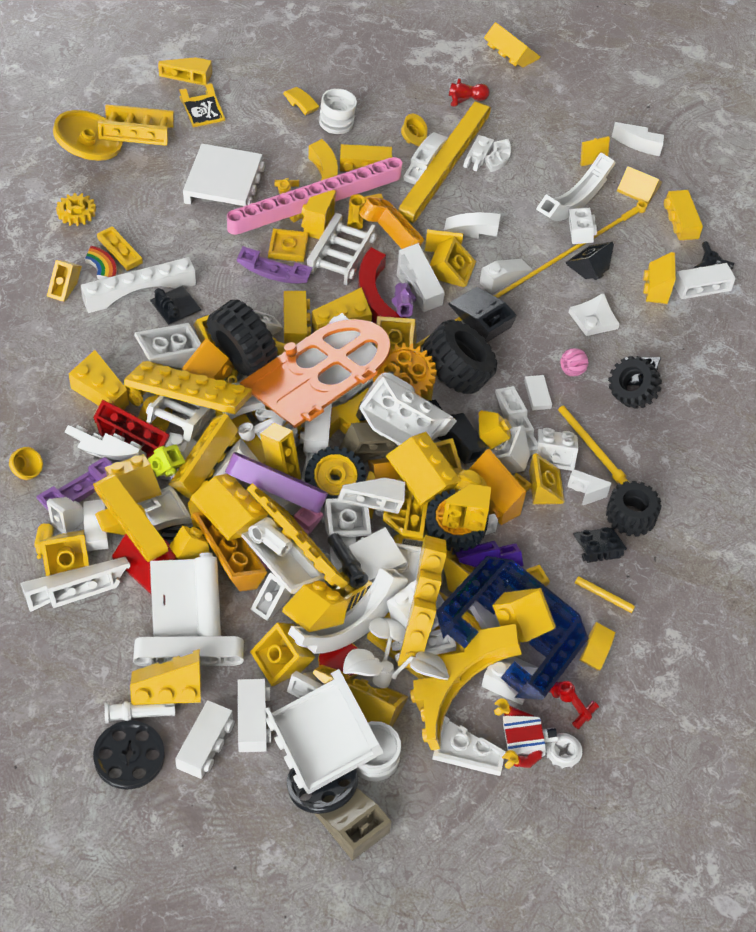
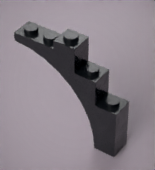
M436 399L429 400L430 403L443 410ZM358 408L357 418L359 421L366 420L360 408ZM464 413L451 414L457 422L445 436L437 438L441 441L453 438L458 457L464 464L476 462L485 452L486 445Z

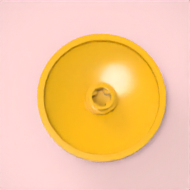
M71 110L61 113L55 119L53 135L56 141L65 150L78 157L95 161L109 160L119 154L123 141L98 139V121H108V119L98 114L83 110Z

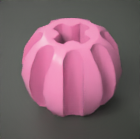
M576 348L566 350L560 359L562 370L569 376L582 375L587 370L589 364L585 352Z

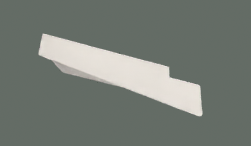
M126 557L25 581L20 584L30 612L50 602L52 607L56 608L117 588L120 583V577L126 568L129 569L130 564Z

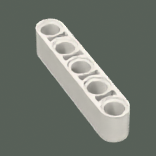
M236 636L139 637L134 641L133 662L138 666H149L158 662L162 664L171 661L173 657H183L193 653L194 650L200 649V666H235L242 664L244 661V640Z

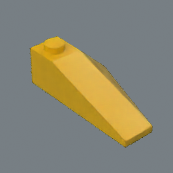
M320 665L314 669L313 674L322 683L326 684L334 680L331 673L336 671V669ZM341 672L367 722H383L393 727L407 702L408 696L388 687L380 689L372 687L368 684V680L362 678L361 680L349 679L350 676Z

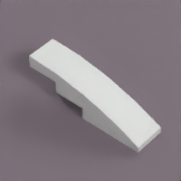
M514 386L496 389L495 393L504 419L509 421L511 428L523 425L530 456L536 453L538 442L533 435L534 428L527 418V409Z

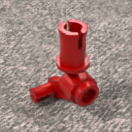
M542 674V677L538 680L537 685L550 692L554 698L560 697L563 702H571L579 713V716L572 722V725L575 728L577 727V729H580L586 721L589 722L592 719V714L599 708V705L596 702L594 703V701H591L585 707L570 681L557 682L547 674Z

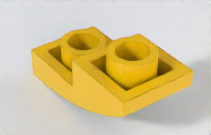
M298 87L283 93L291 105H297L304 115L315 112L319 108L314 99Z
M595 622L579 661L600 671L616 632Z

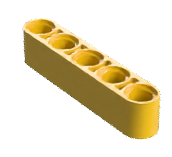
M112 473L93 483L100 499L147 562L153 561L168 552V547L161 535L115 474Z

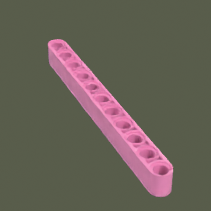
M397 157L388 158L231 210L227 213V230L230 234L237 235L302 213L303 205L307 204L310 197L327 191H336V202L354 194L395 182L401 178L402 161Z

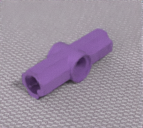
M399 282L395 286V297L391 301L397 308V313L400 317L409 318L413 314V303L416 301V297L411 292V287L407 283Z

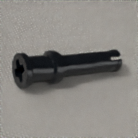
M339 533L331 534L327 541L342 564V572L350 579L349 584L352 588L363 587L368 582V575L361 570L360 562L352 557Z

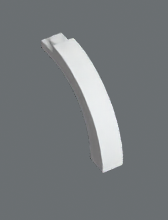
M600 153L586 174L573 188L555 198H551L546 194L536 210L554 221H562L569 218V209L583 208L597 194L607 181L606 177L616 162Z
M380 568L366 594L353 608L346 612L344 624L313 632H308L301 626H291L288 634L295 639L297 645L307 647L314 654L332 652L350 645L370 631L369 625L372 619L384 618L389 612L387 601L405 588L409 579L395 569Z

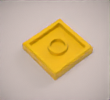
M273 228L268 258L304 262L309 232Z

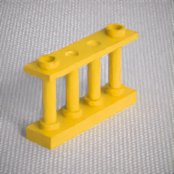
M105 105L106 119L108 121H98V139L168 145V127H174V111Z

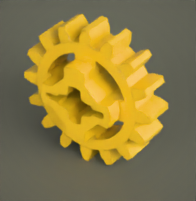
M76 193L73 196L67 194L66 199L61 198V202H57L56 211L58 219H62L64 224L69 222V226L73 225V223H76V226H79V223L85 225L86 220L92 221V217L96 216L94 200L90 199L89 195L84 197L83 193L79 196Z

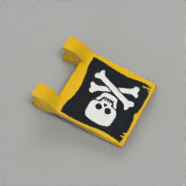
M212 83L205 84L206 95L189 98L186 88L179 89L181 94L180 101L185 107L192 127L225 121Z

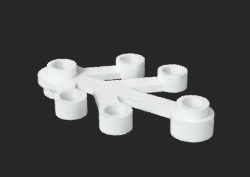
M259 408L256 410L255 415L259 421L264 422L255 426L249 422L243 423L238 427V433L241 439L251 441L254 439L255 433L268 428L273 423L283 426L286 421L272 410ZM289 423L284 426L293 431V436L298 432L297 428L292 427Z

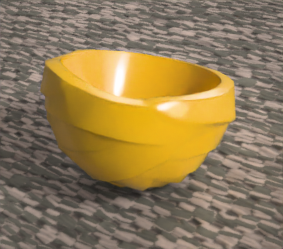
M21 447L11 454L9 467L15 476L23 480H30L42 471L43 460L40 454L33 448Z

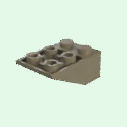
M345 779L339 785L344 787L348 786L351 782ZM358 788L353 797L344 806L329 813L315 814L352 861L389 834L392 822L377 803ZM328 795L323 799V802L329 803L334 800L335 796Z

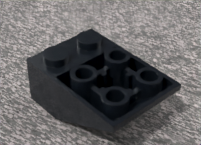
M477 286L448 304L463 322L468 324L470 328L475 329L480 336L486 339V342L510 329L517 316L506 302Z

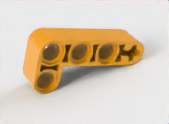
M368 197L359 212L362 218L367 221L378 222L401 249L417 243L420 246L422 245L424 238L393 204L385 199Z

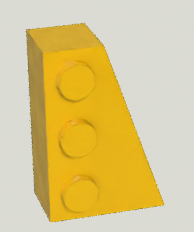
M362 288L313 310V331L315 332L326 326L333 317L341 313L349 320L357 319L371 322L372 313Z
M200 649L194 650L193 653L183 657H173L171 661L162 664L158 662L132 671L130 682L131 705L201 702Z

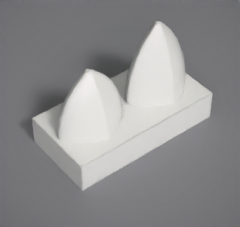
M295 671L291 675L287 692L301 698L325 684H320L316 681L313 671L303 674Z

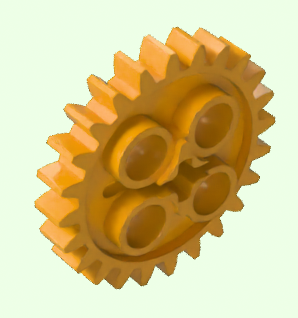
M403 343L402 347L399 348L395 344V349L390 350L388 359L373 378L374 383L382 373L393 372V375L413 386L417 395L421 396L423 394L427 396V389L432 390V383L436 382V377H434L436 376L435 363L432 362V356L427 357V350L421 353V346L413 349L412 343L409 348ZM415 372H422V374H419V375L414 374V373H415Z

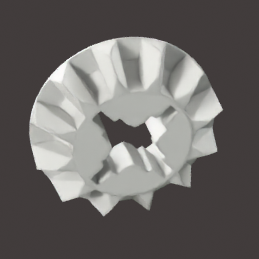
M558 733V741L546 744L547 758L552 761L553 765L561 766L562 769L564 767L572 768L575 764L579 763L582 757V746L574 736L567 733ZM569 746L567 754L559 756L560 749Z

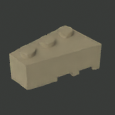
M351 423L339 449L347 448L348 452L353 451L355 453L354 456H359L364 463H367L370 460L369 458L376 456L386 458L387 454L399 445L373 431L369 423Z

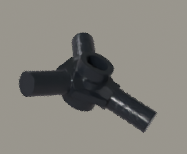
M705 241L702 243L705 253L702 262L694 266V268L727 263L730 269H733L734 262L723 260L717 252L711 250L709 242Z

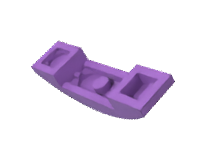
M242 246L237 257V262L248 270L265 278L284 283H307L312 271V267L296 262L292 267L260 257V251Z
M104 457L88 466V472L59 489L53 486L36 497L47 510L46 501L52 498L67 497L73 502H80L96 492L93 483L107 476L105 467L112 465V463Z

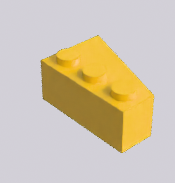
M96 350L68 373L71 389L99 406L102 399L122 409L129 405L126 387Z

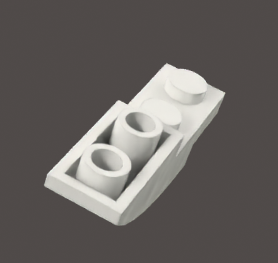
M435 132L431 133L411 158V164L403 176L404 181L415 185L448 137Z
M68 425L65 430L66 434L80 441L79 449L96 457L124 461L136 455H147L141 450V445L133 441L128 444L124 442L125 438L115 433L113 436L106 433L104 437L93 433L91 436L87 434L88 430L78 425L76 428Z

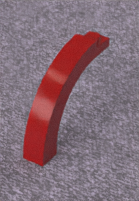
M371 247L361 262L358 278V289L362 288L372 313L371 321L377 324V316L406 318L400 317L396 311L383 301L378 293L376 280L385 268L386 254Z

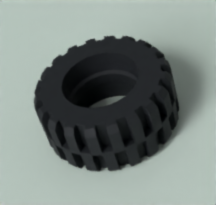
M238 299L229 300L208 316V332L211 334V338L216 344L215 346L230 359L235 370L241 372L242 375L250 376L277 357L278 350L271 332L260 319V316L243 301L241 302Z
M443 321L423 344V351L427 350V357L432 356V362L435 363L438 379L458 393H476L497 371L498 362L495 359L496 355L492 352L490 344H487L486 339L480 336L475 329L470 328L468 324H463L461 321Z

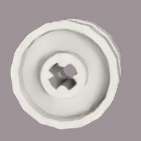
M371 721L368 724L383 754L357 767L356 771L360 778L379 782L388 779L395 773L400 762L401 740L398 733L390 725Z

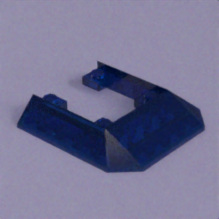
M486 556L436 610L442 637L444 639L449 635L463 648H466L478 634V631L467 623L463 617L476 602H479L494 615L495 611L492 605L504 592L541 588L556 627L531 639L529 644L545 656V659L532 675L514 661L502 675L501 679L518 692L514 698L543 700L589 639L583 621L577 611L514 560Z

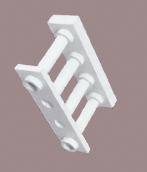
M335 213L307 259V266L312 267L311 274H314L317 268L322 267L343 274L344 285L347 286L350 280L355 278L356 269L371 243L374 244L376 241L375 225H371L369 231L364 232L344 225L342 214ZM344 232L362 238L363 241L361 244L337 237V234ZM331 244H338L356 250V253L352 256L331 249L330 246ZM329 255L350 263L345 268L324 261L323 258Z
M160 395L153 403L151 402L148 405L146 422L150 424L158 416L181 426L184 430L183 439L190 442L214 416L215 409L192 404L199 407V409L193 410L173 401V398ZM168 407L191 418L185 420L164 409Z

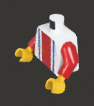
M500 698L495 702V705L500 707L495 709L494 713L497 716L503 713L505 715L503 716V727L507 752L502 758L509 760L505 767L507 769H510L512 766L531 768L546 755L545 743L558 741L556 728L542 729L540 717H535L532 714L512 707L506 699Z

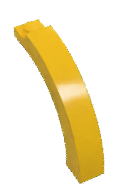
M323 139L309 145L308 159L318 168L322 177L321 181L337 176L338 164L330 146ZM300 213L289 217V219L296 222L303 219L304 215Z

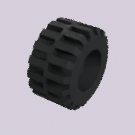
M629 356L628 360L625 358L621 359L622 363L614 365L616 367L615 370L611 369L610 371L612 377L608 378V381L611 383L609 384V389L612 391V395L629 408L638 409V406L644 408L646 403L652 404V399H657V392H661L662 389L659 386L662 384V380L659 378L661 376L660 373L645 358ZM636 374H643L644 380L642 385L634 391H627L629 379Z
M625 481L623 485L618 484L616 489H613L606 508L607 520L609 523H612L611 527L613 529L617 528L621 534L623 532L627 533L626 536L630 537L631 534H634L635 537H639L640 533L642 535L647 534L655 526L662 505L661 499L657 497L658 493L652 491L651 486H645L643 482L639 484L637 481H632L631 483ZM626 506H634L640 511L630 510Z

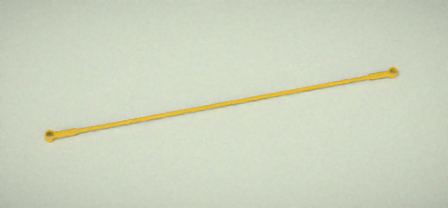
M638 201L634 208L597 231V235H594V238L637 213H644L647 203L645 201ZM586 243L576 244L494 296L497 298L501 297ZM460 317L455 319V321H462ZM429 336L417 342L415 349L418 346H422Z

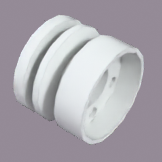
M344 89L327 90L321 100L320 126L325 131L333 134L349 132L354 124L357 106L356 97Z

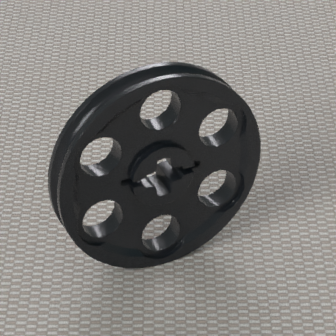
M133 720L118 722L107 728L97 739L93 751L95 769L100 778L112 787L125 790L140 788L150 783L161 771L165 758L164 744L158 732L146 723ZM122 731L126 736L123 740L117 741L113 739L114 733ZM139 732H147L149 734L148 739L145 741L137 740L136 736ZM131 743V751L133 755H131V758H129L128 766L126 754L129 751V744ZM108 749L112 752V755L108 759H102L99 757V753L102 750ZM151 750H155L159 753V757L155 760H149L146 754ZM114 768H118L122 771V774L118 778H111L109 772ZM136 769H143L146 774L143 778L136 779L133 777V772Z
M294 768L290 769L287 777V789L293 803L301 810L314 814L329 813L344 806L353 797L358 786V775L356 769L310 793L312 797L309 800L303 801L300 800V797L307 792L304 788L299 789L296 782H294L293 776L296 775ZM348 779L351 781L348 786L342 787L339 785L342 780ZM326 796H335L333 801L329 803L323 802Z

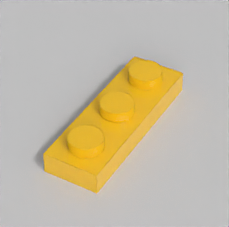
M113 226L97 233L98 240L127 271L143 263L142 257Z

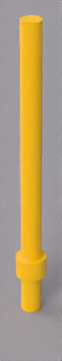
M564 405L559 407L558 411L611 472L612 478L616 483L623 485V482L628 481L626 474L614 465Z

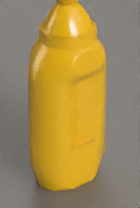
M40 524L37 529L34 546L38 559L42 558L40 541L53 537L54 528L51 524Z

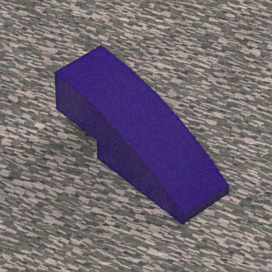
M495 541L476 545L473 549L469 546L468 551H463L462 548L459 552L454 550V554L460 563L473 567L511 569L524 566L522 552L516 543L498 547Z

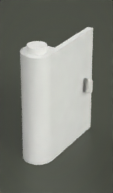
M200 553V557L195 559L150 561L153 637L221 636L217 557H213V553Z

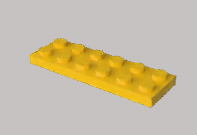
M143 361L124 379V386L234 415L252 396V389L243 385L227 383L224 380L208 378L205 375L192 374L185 370H176L169 366L153 364L150 361Z

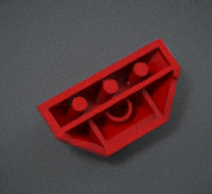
M103 399L93 417L100 436L104 437L105 433L113 436L115 433L125 438L124 442L128 444L133 441L142 446L141 450L147 454V459L154 455L153 451L155 449L165 446L170 437V434L151 423L149 424L142 418Z

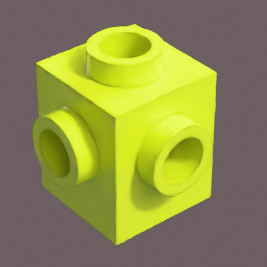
M177 444L159 447L153 451L154 455L148 458L156 477L163 475L170 477L177 473V468L186 463Z

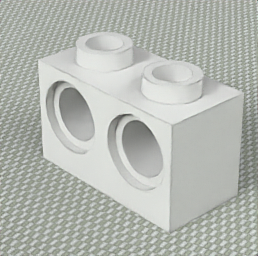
M590 208L569 209V227L572 244L593 243L594 235H597L595 215H591Z

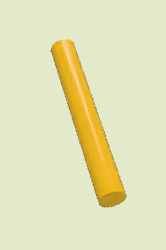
M580 576L575 581V584L630 613L636 607Z

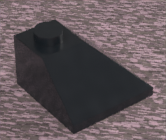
M613 241L589 245L566 261L567 266L584 279L593 278L597 280L604 276L603 273L610 268L614 247Z

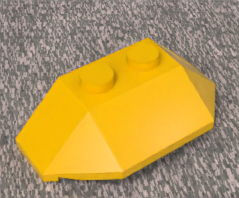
M405 484L404 503L399 513L384 511L383 521L401 535L423 539L428 503L420 506Z

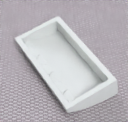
M277 526V530H278L279 532H281V531L283 530V528H282V527L279 528V527ZM248 531L242 533L241 537L290 593L296 594L303 585L313 583L314 581L325 582V575L314 567V563L304 555L303 550L296 545L293 539H291L293 542L292 548L285 556L281 557L263 542L259 544L253 542Z

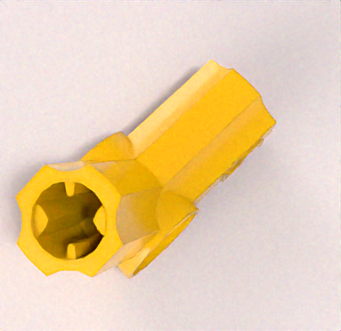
M360 194L352 195L349 199L347 226L358 230L362 229L363 218L359 212L368 197L383 199L382 194L364 197Z

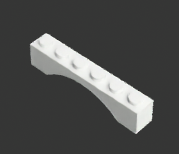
M187 257L81 284L83 302L87 312L91 313L106 309L122 296L139 289L160 286L176 289L180 286H184V288L196 285L195 269L190 258Z

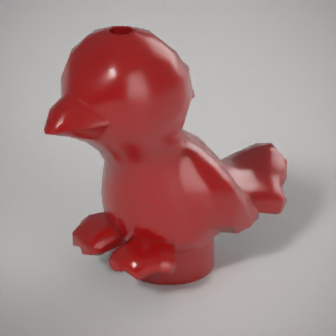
M458 78L457 84L452 83L449 96L453 100L451 106H457L458 103H462L469 98L477 101L487 99L490 93L488 86L482 83L470 86L461 83V78Z

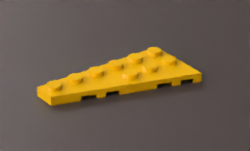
M252 483L247 490L263 506L262 508L268 515L273 517L272 520L279 528H283L281 532L289 540L293 539L296 545L304 551V555L314 562V567L320 573L325 574L324 579L331 586L336 584L343 589L348 584L346 579L289 511Z

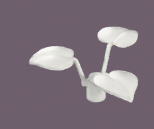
M374 618L369 625L372 634L378 638L387 639L383 661L379 662V659L374 658V655L368 650L353 649L347 654L343 666L344 674L354 673L373 676V683L380 688L389 687L391 679H396L397 675L409 663L410 667L420 674L447 681L449 679V674L443 660L430 652H418L415 657H409L396 671L394 670V665L387 661L392 640L403 641L406 630L402 624L391 618Z

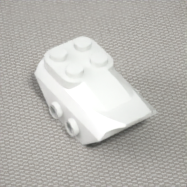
M382 373L378 376L359 407L372 430L395 442L397 445H401L410 437L423 432H427L432 440L445 436L457 422L453 416L417 395L413 386L390 373Z

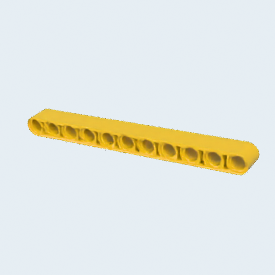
M476 101L471 105L399 206L398 211L407 221L416 222L488 119L491 111L490 106Z

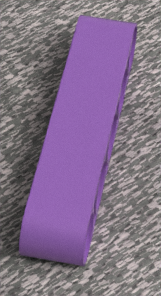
M233 452L225 470L227 474L249 484L253 483L262 490L316 513H320L328 495L327 492L237 452Z

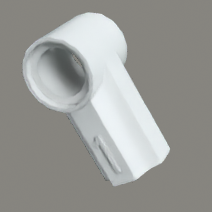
M269 517L263 518L248 529L249 536L253 542L258 544L263 542L281 557L285 556L292 548L293 542L277 530L275 522Z

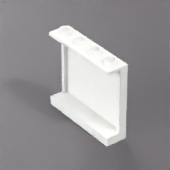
M201 144L183 189L184 203L191 204L193 197L242 206L252 204V195L255 196L256 184L260 183L261 172L265 168L262 154Z
M341 313L333 317L329 324L349 319ZM342 331L327 336L324 341L335 349H340L357 338L360 333L357 331ZM368 342L347 357L359 366H365L374 358L377 348L371 342ZM310 348L298 357L297 365L301 368H312L328 356L317 348ZM336 364L323 372L318 380L323 384H338L347 379L352 373L341 365ZM373 378L365 384H358L332 402V407L349 401L373 381Z
M339 669L331 673L334 680L273 713H271L269 708L265 709L269 716L265 720L270 730H275L278 735L274 739L280 750L285 749L287 755L284 756V759L289 769L294 768L296 772L293 778L298 788H304L307 794L316 791L383 754L375 735Z

